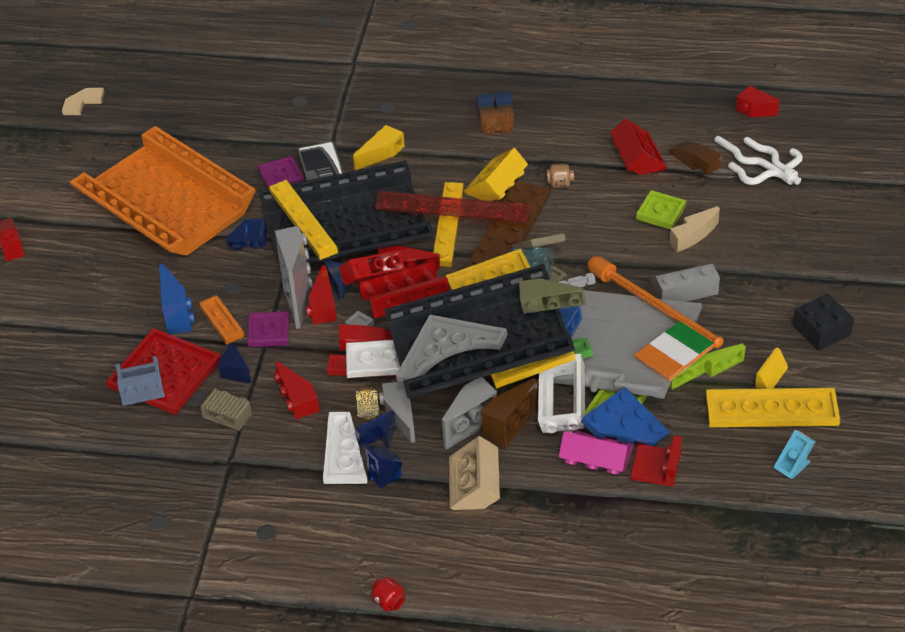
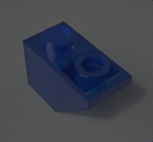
M245 219L226 238L228 247L238 250L246 246H250L252 249H260L262 246H267V223L265 219Z

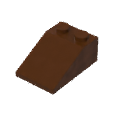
M533 378L494 397L488 405L482 408L480 414L482 417L481 431L485 440L502 450H506L538 408L536 379Z

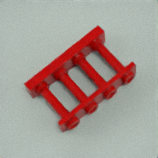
M433 261L359 281L358 283L362 300H370L374 318L385 316L384 309L450 291L448 278L446 276L437 278Z

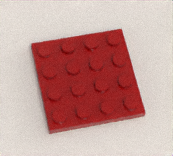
M153 328L120 365V368L125 369L154 363L153 357L157 356L165 397L144 401V403L176 415L222 361V357L219 353ZM117 371L109 377L106 385L107 388L119 392Z

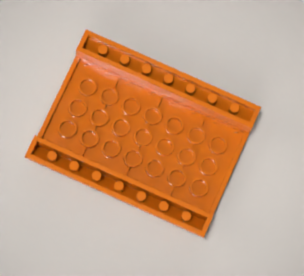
M156 126L141 135L143 147L96 178H92L84 172L70 181V185L169 252L186 256L244 216L256 192L255 188Z

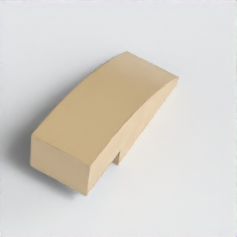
M717 206L685 217L682 225L671 228L669 243L675 251L680 252L705 238L718 224L720 208Z

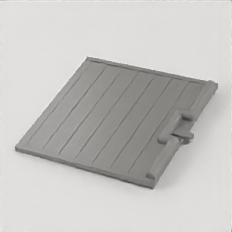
M584 290L586 305L580 306L583 319L571 339L587 338L593 351L592 357L583 360L585 365V387L591 388V392H596L598 389L618 392L625 387L632 394L665 398L672 379L670 381L666 380L636 360L634 354L675 325L677 321L637 296ZM659 299L694 322L697 321L702 309V303ZM574 375L556 376L554 383L574 386Z

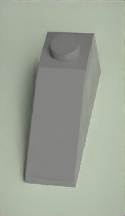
M383 383V392L379 393L380 405H385V413L411 443L415 442L410 398H407L404 383Z

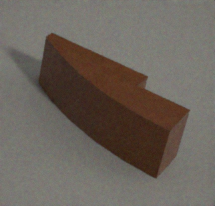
M681 142L669 149L670 154L693 171L700 169L708 175L721 167L722 155L704 145L694 142Z

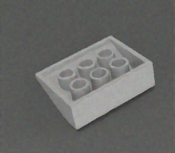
M299 226L275 231L284 293L296 329H299L306 312V305L309 303L310 288L313 285L311 277H308V274H311L309 262H306L309 259L307 248H304V245H307L305 233L300 232Z

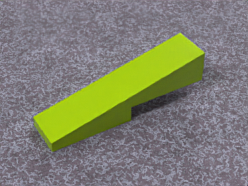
M742 343L705 353L675 376L669 387L673 390L704 373H707L711 378L744 361L746 346Z

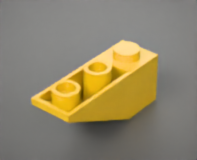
M385 125L354 153V169L359 170L394 157L405 147L404 132Z

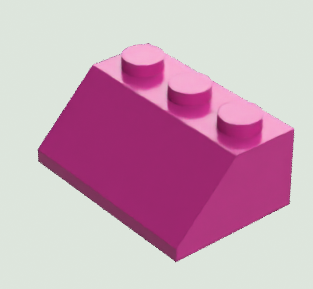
M567 430L563 433L559 458H564V462L577 465V462L586 463L585 467L590 469H598L599 466L607 468L606 472L619 474L620 471L623 472L627 468L634 443L616 441V439L609 437L599 438L591 433L578 430Z

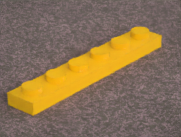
M287 180L269 186L272 196L295 226H299L300 232L305 233L307 243L320 260L338 253L337 246Z
M445 182L433 252L440 255V267H452L464 183Z

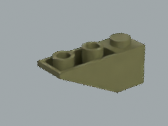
M541 278L519 281L520 300L524 314L586 305L584 289L582 287Z

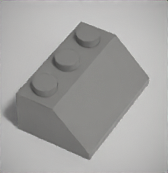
M705 264L648 277V281L657 299L686 302L717 295L720 276L713 264Z

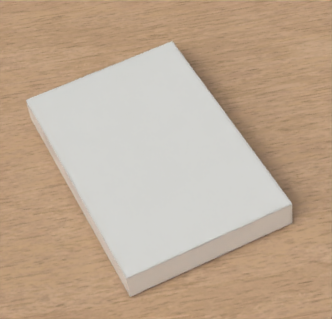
M393 340L346 343L347 378L396 375L398 373L400 365Z

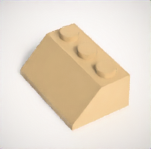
M480 436L449 456L450 508L452 510L485 509L500 499L498 447Z

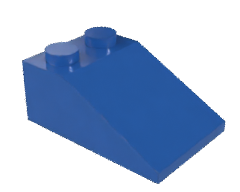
M159 264L162 310L167 333L192 332V323H195L194 311L189 310L192 309L191 297H187L185 288L165 265Z

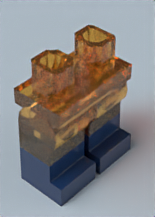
M511 92L495 93V107L493 93L477 95V110L482 132H485L486 135L493 134L498 130H502L504 133H511L512 129H514Z

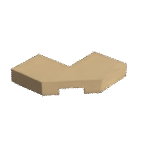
M85 88L66 98L62 109L63 115H81L84 104H101L105 93L104 88Z

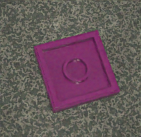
M293 156L257 166L266 188L284 180H287L289 184L304 181V177Z
M289 311L249 313L248 347L289 345Z

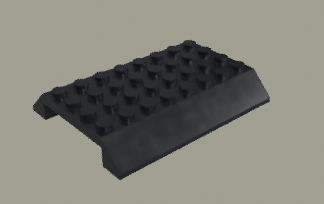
M406 160L290 184L338 249L337 254L320 260L307 243V245H304V248H307L309 259L306 262H309V264L435 237L430 221L426 222L412 186L411 171ZM269 188L258 191L265 223L280 270L275 231L295 227V225L272 196Z
M537 265L384 309L400 367L429 315L507 329L508 335L500 350L473 349L460 352L440 361L424 375L403 380L407 398L575 351L570 333H567L559 309L523 313L519 281L539 278L550 280L545 265Z

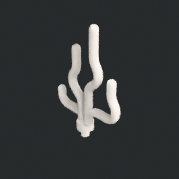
M720 136L715 137V142L732 152L735 159L740 163L760 165L767 169V171H764L757 177L751 178L746 175L740 166L730 162L728 168L737 173L743 183L757 185L769 177H779L789 185L793 183L798 185L801 182L798 172L793 169L802 162L803 158L797 149H790L789 153L795 158L784 165L779 161L778 151L773 147L761 145L753 139L745 137V144L756 151L768 153L772 156L771 164L760 157H745L735 145Z

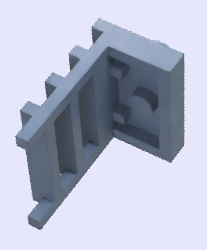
M157 356L153 357L154 363L121 369L120 364H115L118 376L117 383L123 406L165 397Z

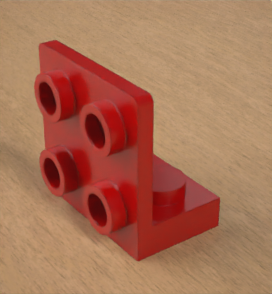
M674 435L672 444H668L667 448L639 444L631 472V480L674 487L681 458L683 437Z

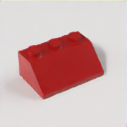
M624 118L610 132L613 138L612 142L618 148V154L625 161L624 166L630 172L634 171L639 175L667 168L650 133Z

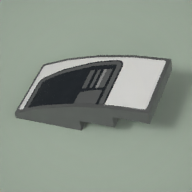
M333 141L297 148L305 181L344 173Z

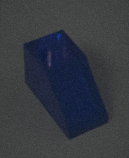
M370 445L365 447L368 476L380 488L385 487L402 476L401 466L403 464L398 455H393L386 448Z

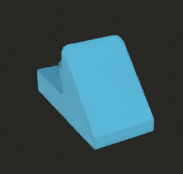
M794 430L773 468L793 479L810 463L807 456L816 441L799 430Z

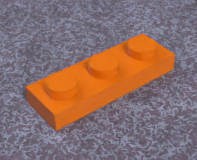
M217 295L199 303L201 311L226 345L244 337V331Z

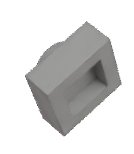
M357 311L345 321V325L373 326L374 321L369 316Z

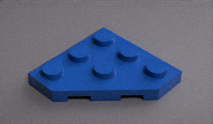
M625 387L589 412L581 420V423L595 437H614L616 441L628 443L637 441L643 442L645 445L655 446L670 433Z

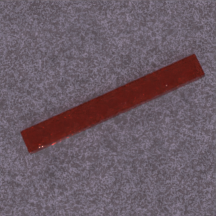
M379 191L375 203L376 209L518 223H528L531 205L385 191Z

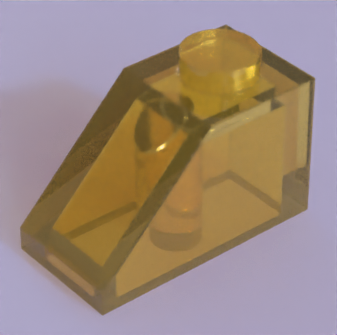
M357 389L358 417H362L363 420H374L375 416L379 415L378 389Z

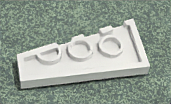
M329 412L323 472L324 484L367 483L350 412Z

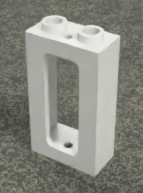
M581 353L575 354L576 360L539 373L538 422L543 433L565 430L574 431L585 428L581 423L582 418L585 416V365ZM572 374L574 375V413L553 416L554 378L559 375Z

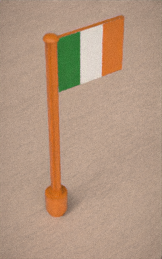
M594 256L589 260L587 268L594 276L603 282L614 281L677 321L675 325L634 354L636 360L666 380L670 381L713 347L719 348L722 346L723 338L721 336H716L616 273V266L601 256Z

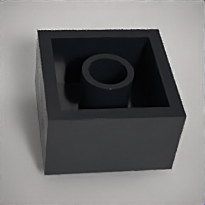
M827 293L796 308L793 327L820 351L850 336L854 317Z

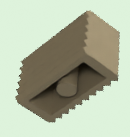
M216 388L213 389L200 406L203 418L240 431L245 422H247V419L252 415L250 402L247 399L235 397L227 391H220Z

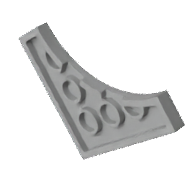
M429 315L396 374L397 382L403 383V380L424 375L440 361L460 352L473 349L500 350L508 335L507 329Z

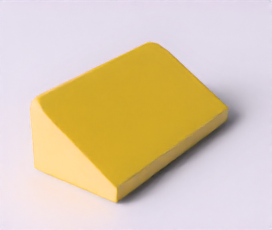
M780 348L774 349L757 372L755 388L773 389L788 369Z

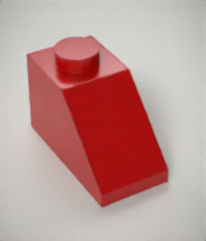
M748 86L737 96L736 111L750 118L777 116L780 100L752 86Z

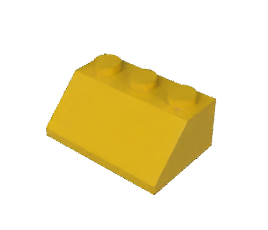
M514 147L493 158L467 186L464 193L488 203L495 199L499 201L506 195L505 191L515 184L514 180L525 173L524 169L528 163Z

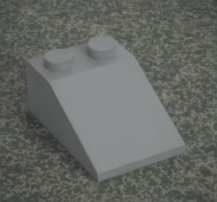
M482 377L470 381L463 386L442 418L443 444L446 450L481 429V410L497 396V391Z

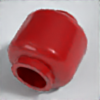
M391 577L380 578L372 585L371 598L382 610L386 612L397 611L405 602V589Z

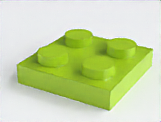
M651 190L636 213V219L671 229L684 211L687 200Z

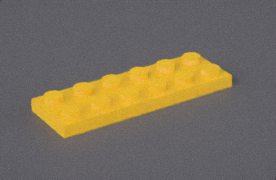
M835 388L706 390L709 427L839 426L840 424Z

